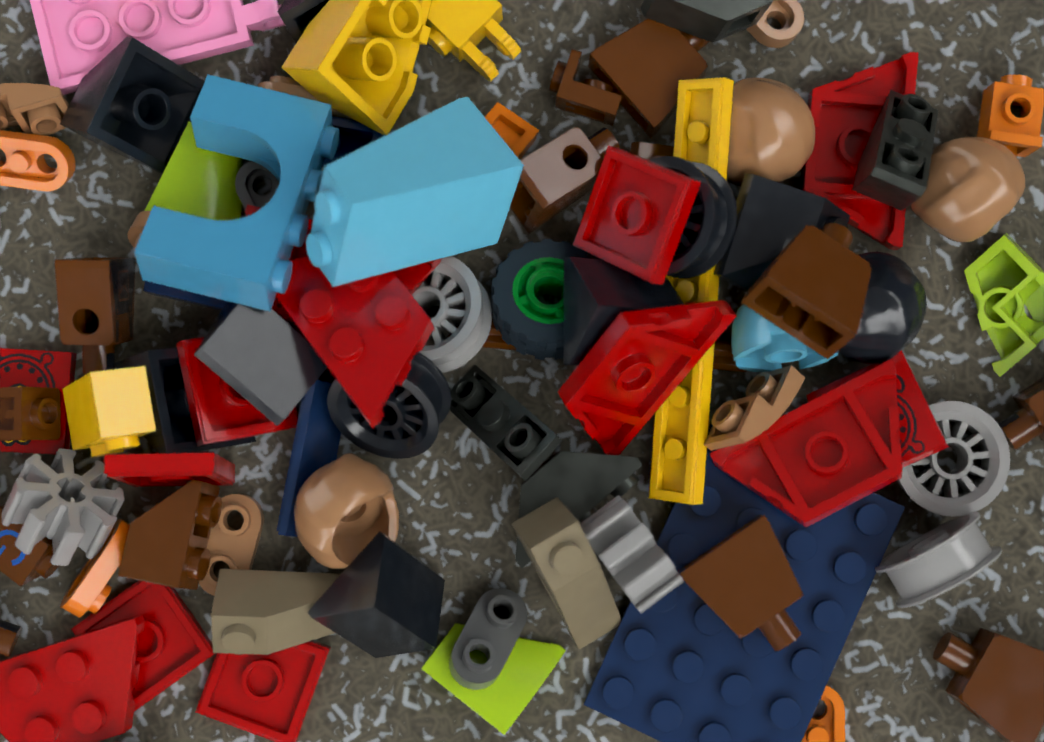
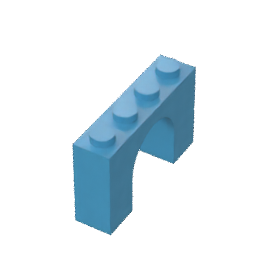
M207 75L190 116L196 147L260 164L268 169L279 181L277 191L272 199L257 212L244 218L230 221L210 220L153 206L134 254L142 279L145 281L270 312L277 292L284 294L288 288L292 274V262L288 260L293 246L301 247L304 243L309 218L305 213L309 202H315V196L319 192L323 175L321 168L325 158L333 159L339 141V128L333 127L331 104Z

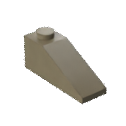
M558 497L511 523L578 650L620 625L622 619L601 565L578 520Z
M220 569L211 612L213 653L268 655L334 634L335 632L314 620L308 614V611L341 574Z

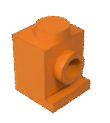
M1004 75L1001 77L1000 82H993L983 91L977 137L994 140L1007 147L1015 156L1027 157L1040 149L1043 142V137H1040L1044 109V89L1032 87L1033 79L1024 75ZM1011 105L1022 107L1020 118L1012 114Z

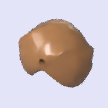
M766 78L739 80L733 86L727 180L741 187L745 173L755 174L779 183L796 175L812 155L815 145L814 119L808 105L795 90L782 82Z
M960 137L947 141L932 150L927 189L921 198L911 204V209L924 223L946 238L956 242H972L987 234L1017 204L1025 189L1023 168L1012 151L994 140L984 137Z
M346 453L337 460L317 469L303 483L297 494L294 506L295 529L301 544L318 563L331 569H346L379 531L396 542L399 531V511L390 478L377 465L365 461L353 453Z

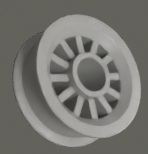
M453 256L442 258L440 264L424 280L412 296L425 313L435 306H440L437 315L431 319L434 330L423 349L419 352L431 360L442 373H446L469 362L483 347L492 325L491 301L485 288L476 279L469 267Z
M943 401L931 404L929 406L947 444L956 452V466L951 472H944L937 463V452L903 467L902 478L897 481L904 492L916 504L932 513L943 516H964L971 512L979 511L989 505L999 495L1008 478L1010 450L1006 436L999 424L988 413L977 406L961 401ZM949 421L954 422V425H953V427H952V429H951V432H950ZM967 429L971 434L962 440ZM978 443L980 451L972 452L971 447ZM974 459H981L980 468L973 465ZM923 465L924 469L915 475L912 466ZM967 474L977 477L976 480L972 483ZM931 477L927 488H924L921 484ZM957 484L963 491L960 494H958ZM942 486L944 497L938 496Z
M971 512L936 526L889 554L881 561L879 566L875 567L877 573H887L900 597L896 601L898 608L920 604L953 589L980 573L1002 554V548L999 546L991 547L976 522L981 517L979 512Z

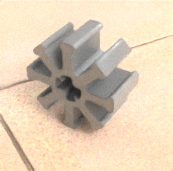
M58 449L50 467L40 460L41 456L39 454H33L26 459L1 513L4 526H9L10 523L23 524L15 541V546L20 551L29 555L33 547L45 537L52 539L53 556L50 563L59 566L69 565L77 547L86 552L88 559H92L100 553L125 500L124 491L120 487H117L115 490L102 489L107 475L104 474V463L96 460L92 468L82 476L75 474L73 460L76 451L72 449Z
M619 495L580 523L594 553L640 614L684 582L683 578L675 570L676 567L670 558L654 541L653 535L644 523L639 521L631 507Z

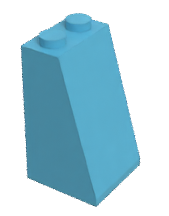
M468 97L459 98L324 166L320 189L315 196V214L311 233L306 239L308 256L314 266L320 267L334 287L498 244L524 164Z

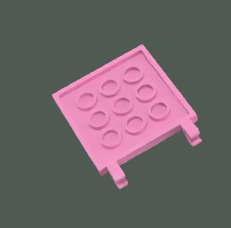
M30 0L50 86L59 87L63 95L76 92L82 78L127 36L133 37L174 63L181 65L254 46L250 31H265L285 26L277 12L281 7L278 4V0H258L246 5L243 4V0Z

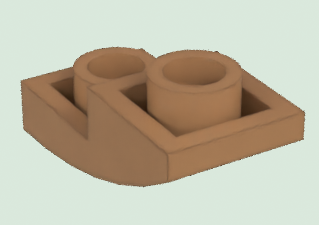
M33 83L0 84V130L19 125L24 133L46 136L66 128L60 125L69 104L59 87Z
M792 365L770 372H762L755 376L747 386V397L729 400L716 410L711 421L713 426L704 445L712 451L746 443L759 436L776 422L789 407L805 377Z

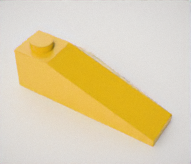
M329 0L308 24L281 68L318 101L331 104V108L380 134L387 135L414 92L418 75L413 73L420 44L427 45L431 28L426 26L432 0Z

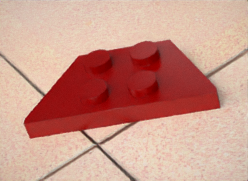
M909 52L902 55L899 59L874 68L872 66L856 72L851 77L842 81L835 80L812 89L808 96V107L812 113L815 125V145L812 155L802 167L800 190L826 198L850 215L849 225L890 250H899L903 247L906 208L900 211L852 189L858 163L890 90L902 95H915L918 52Z
M309 256L288 260L292 262L291 279L284 294L277 292L275 299L370 426L374 428L384 416L382 408L396 384L399 386L403 384L411 370V361L414 355L423 349L433 332L434 326L431 319L393 271L333 287L320 267L313 265Z
M723 300L620 312L557 392L566 408L575 419L580 420L585 431L592 439L595 438L604 453L607 455H620L737 315L728 302Z
M890 359L781 416L767 430L748 442L721 448L710 453L714 465L804 527H808L901 479L903 472L896 365L894 361Z
M143 614L0 660V733L9 742H98L124 734L130 730L133 724L135 708L132 693L135 685L138 683L140 663L135 662L138 637L140 633L144 632L145 628Z

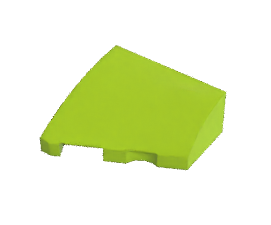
M188 122L144 211H151L153 206L210 220L230 221L240 219L241 213H243V204L236 192L235 179L239 169L242 167V158L197 148L192 123Z
M1007 233L964 270L970 292L973 293L978 310L977 316L981 330L987 331L1001 357V360L992 362L993 370L999 377L1044 339V271ZM1024 305H1026V307H1027L1028 311L1030 312V314H1031L1033 320H1032L1031 318H1029V317L1027 316V314L1025 313Z
M455 623L424 662L421 669L505 735L552 672L566 649L556 643L551 642L550 644L519 637L497 680L487 688L472 690L457 683L449 669L450 654L465 626L464 624ZM475 650L469 653L470 659L474 663L485 664L487 662L483 652Z

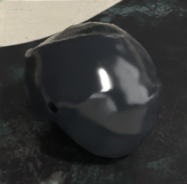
M875 251L858 254L868 261L872 270L857 335L839 349V353L856 362L870 365L886 362L906 348L920 331L927 309L925 290L912 269L894 255Z

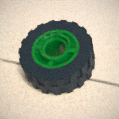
M542 239V242L533 243V241L524 243L522 248L518 250L513 249L508 253L507 259L504 262L501 261L496 269V278H493L491 288L493 324L496 330L501 332L502 339L508 345H513L516 351L523 355H533L535 359L540 360L545 358H554V360L564 358V258H589L586 251L571 246L569 242L562 241L560 243L553 242L552 239ZM549 294L557 297L560 302L548 305L541 303L537 297Z

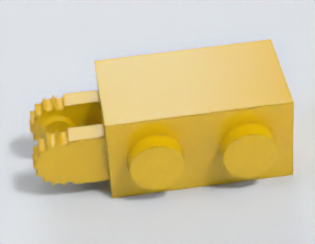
M432 0L426 26L431 28L428 43L440 55L445 57L451 52L460 62L465 59L480 75L491 82L499 72L493 61L476 46L487 37L503 55L512 60L521 52V48L515 40L499 25L503 20L502 4L498 0Z
M145 366L90 372L62 388L73 451L90 448L91 457L118 454L124 452V449L140 446L139 437L156 431Z

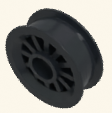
M662 156L651 159L650 161L701 182L667 276L692 278L704 274L724 257L733 240L737 223V208L733 192L726 179L717 170L706 164L689 162L674 156Z
M417 352L411 361V370L401 386L396 384L382 408L384 416L374 428L370 426L336 379L329 388L327 406L336 427L353 444L381 457L404 459L420 455L433 445L439 432V424L443 422L450 410L451 391L440 369L426 356Z

